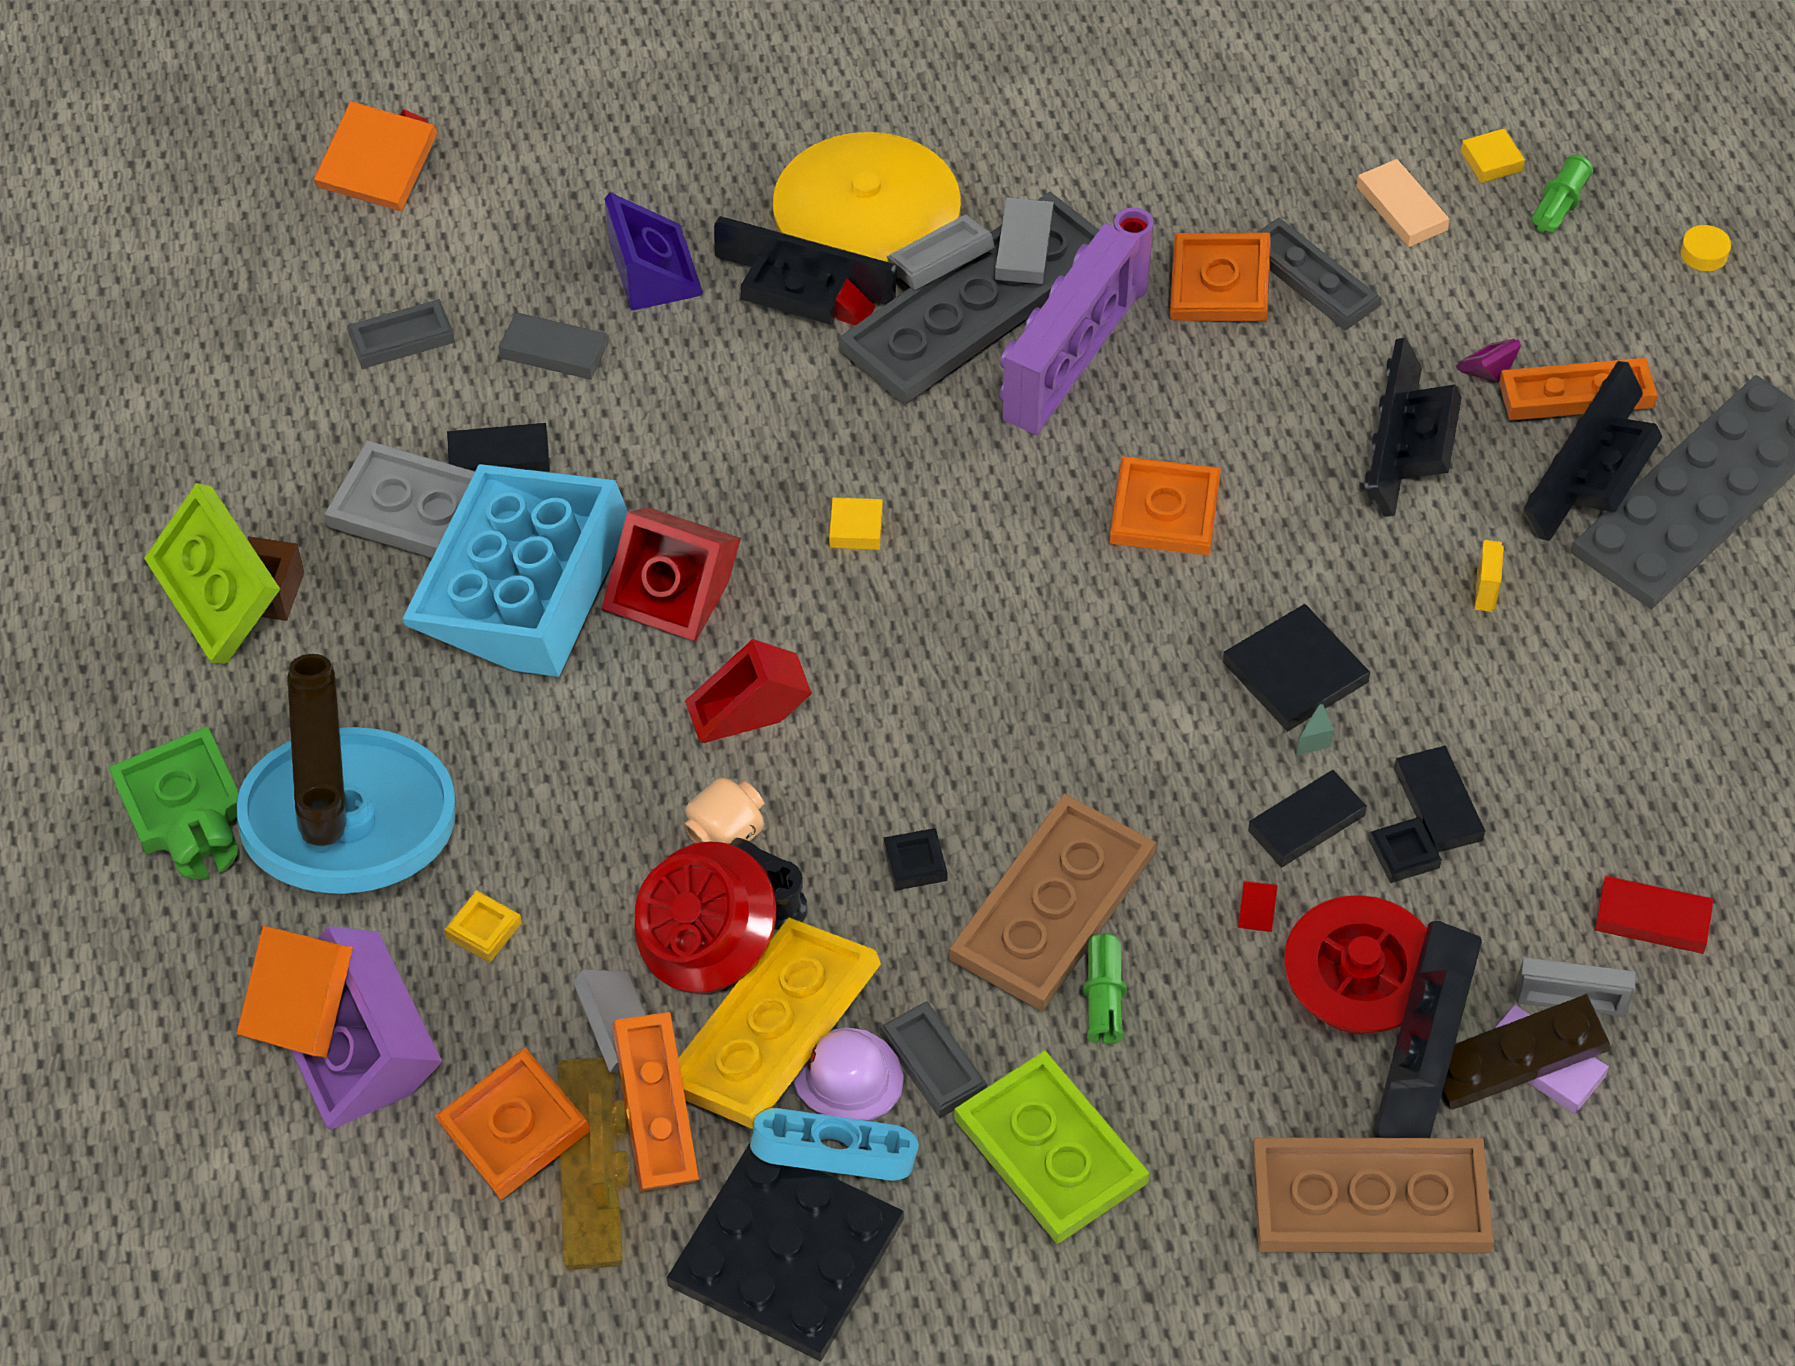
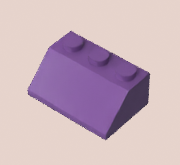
M328 926L318 939L353 947L327 1058L312 1056L294 1050L291 1051L327 1129H334L412 1095L440 1065L442 1060L379 932Z

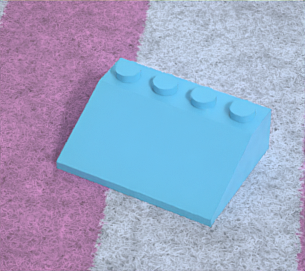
M479 464L402 618L405 626L512 671L559 677L618 549L628 511L616 480Z

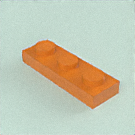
M1647 358L1502 370L1499 385L1508 419L1510 421L1584 414L1599 391L1602 382L1608 377L1617 361L1630 364L1643 391V395L1634 410L1654 408L1658 395Z
M665 1012L614 1020L612 1030L639 1191L644 1192L696 1183L699 1180L671 1013Z

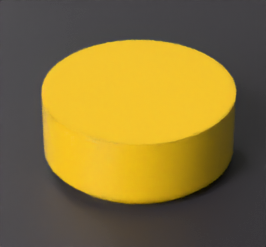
M1694 226L1684 235L1680 249L1681 257L1687 265L1696 270H1718L1728 260L1731 240L1723 230L1715 226Z

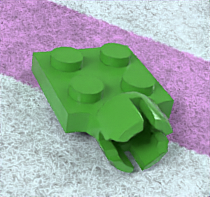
M208 726L108 767L146 855L159 850L170 852L180 874L193 880L210 879L202 861V858L212 855L220 874L234 863L238 853V845L230 828V822L237 818L239 791Z

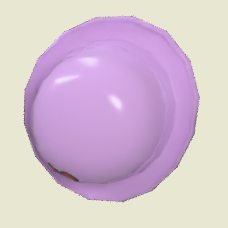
M845 1027L831 1030L829 1034L818 1041L813 1048L810 1059L794 1078L793 1084L797 1096L809 1109L818 1114L871 1121L888 1113L899 1100L902 1094L904 1074L898 1056L883 1039L867 1030Z

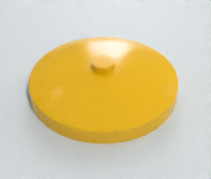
M848 133L825 139L808 147L790 161L782 171L773 194V218L777 232L888 262L887 256L961 216L959 185L948 165L927 147L908 138L887 133Z

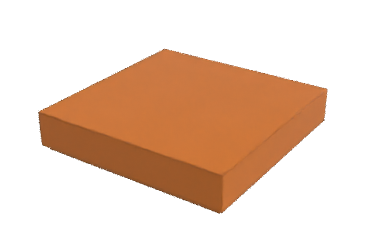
M350 101L314 177V181L319 188L402 211L438 132L433 124Z
M1175 233L1170 302L1171 320L1267 321L1271 252L1270 233Z
M1122 456L1109 544L1210 556L1221 468Z
M263 925L236 1034L312 1056L327 1058L353 947Z
M526 1047L435 1115L442 1128L500 1200H503L592 1131L588 1121Z

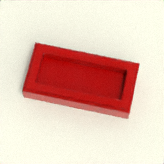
M1605 876L1601 887L1594 931L1704 954L1708 942L1714 899Z

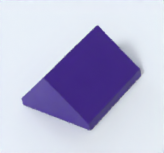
M610 192L604 198L609 244L631 311L700 296L703 290L681 225Z

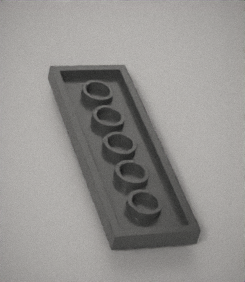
M1049 191L1038 199L1039 201L1054 202L1043 284L995 280L1002 225L990 232L995 248L917 290L910 287L839 337V350L905 405L1027 319L1036 307L1042 308L1049 299L1050 290L1055 280L1060 275L1066 276L1072 268L1078 249L1082 244L1089 245L1099 229Z
M1753 376L1629 490L1616 512H1605L1573 542L1571 554L1652 610L1795 475V400L1759 376Z

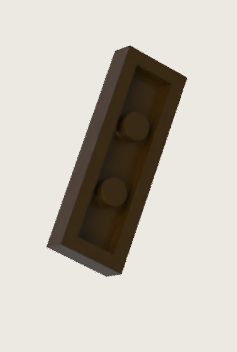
M1588 994L1455 1043L1443 1088L1451 1110L1610 1051V1042Z

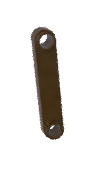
M306 654L295 658L290 663L287 676L295 813L297 827L303 840L312 845L325 846L341 839L347 822L335 672L330 660L323 655Z

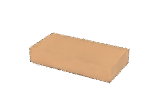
M1398 159L1358 175L1356 187L1407 247H1411L1448 230L1450 220L1448 216Z

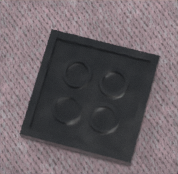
M749 1143L668 1274L667 1284L668 1287L821 1362L902 1224L904 1211L822 1171L765 1162L752 1152Z

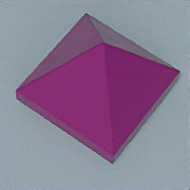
M1509 339L1490 343L1459 361L1456 367L1462 373L1499 383L1501 371L1510 370L1521 348L1519 339Z

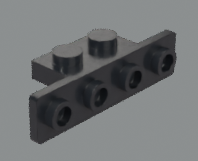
M722 216L718 217L714 224L715 256L751 267L741 284V300L831 324L836 315V298L847 278L871 301L886 305L896 298L897 266L893 263Z
M1406 337L1395 340L1392 358L1387 360L1386 371L1388 381L1385 395H1382L1379 401L1381 415L1378 432L1373 434L1372 438L1374 455L1371 470H1368L1365 474L1367 495L1371 500H1375L1384 517L1395 516L1402 479L1449 473L1462 399L1455 384L1418 390L1422 368Z
M1617 361L1608 377L1602 382L1599 391L1585 413L1577 421L1576 427L1560 452L1554 457L1551 466L1542 480L1530 494L1524 511L1539 539L1551 540L1573 505L1616 512L1663 436L1657 424L1628 419L1643 395V391L1628 362Z
M1432 921L1428 924L1374 1125V1136L1378 1138L1431 1137L1482 943L1480 936L1441 921Z

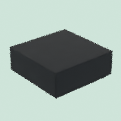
M1420 817L1370 832L1369 842L1390 883L1440 868L1442 859Z
M936 828L883 837V847L895 891L947 881L948 872Z

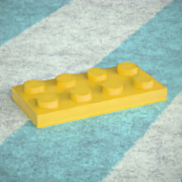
M788 917L771 939L758 964L744 978L738 981L679 1056L678 1060L685 1100L753 1129L756 1116L775 1105L810 1059L813 1048L818 1041L829 1034L880 967L881 962L876 950Z

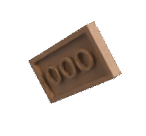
M1064 793L949 948V960L1043 1012L1087 951L1090 938L1093 935L1099 934L1155 856L1157 842Z
M1254 1137L1252 1152L1258 1252L1491 1253L1494 1237L1483 1138Z

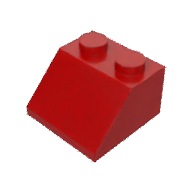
M650 507L627 512L602 610L696 641L729 583L741 538Z

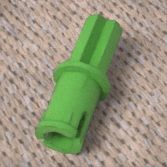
M1580 155L1568 156L1556 178L1550 180L1545 185L1544 197L1532 215V222L1537 226L1536 230L1539 233L1544 234L1545 231L1555 232L1568 211L1573 210L1579 204V193L1593 173L1592 164L1585 157Z
M1110 933L1093 935L1088 942V981L1083 985V993L1088 997L1089 1029L1087 1038L1092 1043L1099 1041V1033H1102V1044H1115L1122 1041L1124 1037L1122 1030V997L1127 993V985L1121 980V943L1115 938L1114 934Z

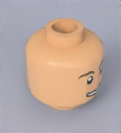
M720 777L688 803L685 811L688 821L683 826L694 843L713 841L730 844L735 838H742L750 842L764 827L763 817L759 809L765 803L756 789L747 781L743 780L738 785L730 779Z

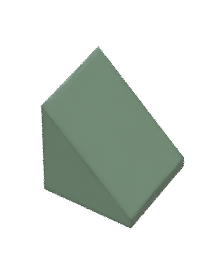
M1323 704L1317 707L1299 737L1296 755L1331 747L1334 729Z

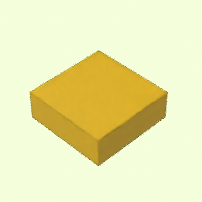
M1505 128L1462 140L1460 152L1480 183L1516 174L1524 169L1525 159Z
M833 497L829 534L830 548L880 550L883 499Z
M1483 541L1477 569L1474 610L1492 612L1496 608L1502 581L1504 552L1502 542Z
M476 890L447 925L444 932L447 939L490 963L520 927L522 920L521 915Z

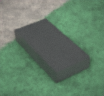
M440 299L347 325L349 337L362 369L455 343L452 328Z
M516 312L499 345L500 358L591 380L608 345L607 333Z
M928 1001L880 1026L881 1037L898 1056L900 1064L939 1119L987 1088L985 1080Z

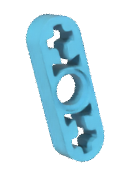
M781 1108L766 1109L756 1116L750 1141L752 1152L759 1159L771 1164L890 1181L904 1179L912 1173L919 1146L915 1135L898 1125ZM826 1139L836 1140L844 1143L848 1148H830L821 1141Z

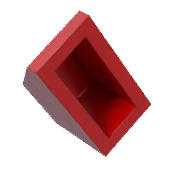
M752 639L685 700L699 742L707 743L780 723L803 703L812 692L797 653Z

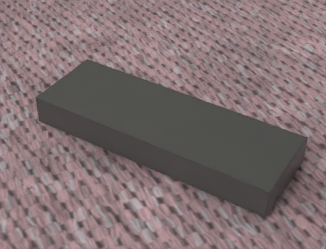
M1278 217L1257 232L1270 233V271L1345 331L1380 306L1381 297L1281 218Z

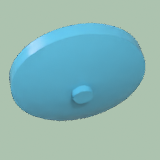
M362 727L340 728L347 822L344 835L340 840L333 844L316 846L303 840L298 830L295 813L291 741L282 744L264 756L251 769L241 785L237 799V820L240 838L246 852L261 869L274 878L291 886L314 892L335 894L365 892L392 885L414 875L433 861L442 851L452 834L455 824L456 808L452 779L443 763L431 751L414 740L389 731Z

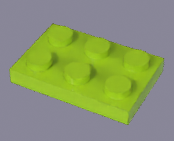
M198 483L194 485L144 557L211 663L225 664L229 662L280 591L279 586L210 485Z
M1045 1050L954 1109V1120L1057 1245L1149 1183V1171Z

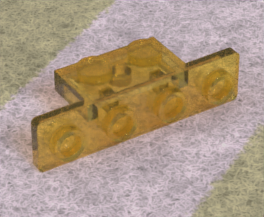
M603 1057L561 1060L558 1063V1087L590 1125V1132L560 1155L564 1265L567 1270L620 1266L623 1262L620 1186L630 1185L627 1151H618V1135L627 1134L625 1100H616L615 1072H609Z

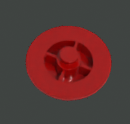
M709 841L681 848L668 856L648 874L638 892L635 904L634 927L637 946L643 961L658 979L680 991L710 993L735 984L758 964L771 941L776 921L774 890L767 873L760 863L750 854L736 846Z
M1351 895L1327 900L1306 912L1297 921L1288 936L1284 953V968L1287 981L1296 998L1311 1014L1336 1029L1355 1034H1369L1398 1028L1402 1025L1427 928L1405 908L1381 898Z

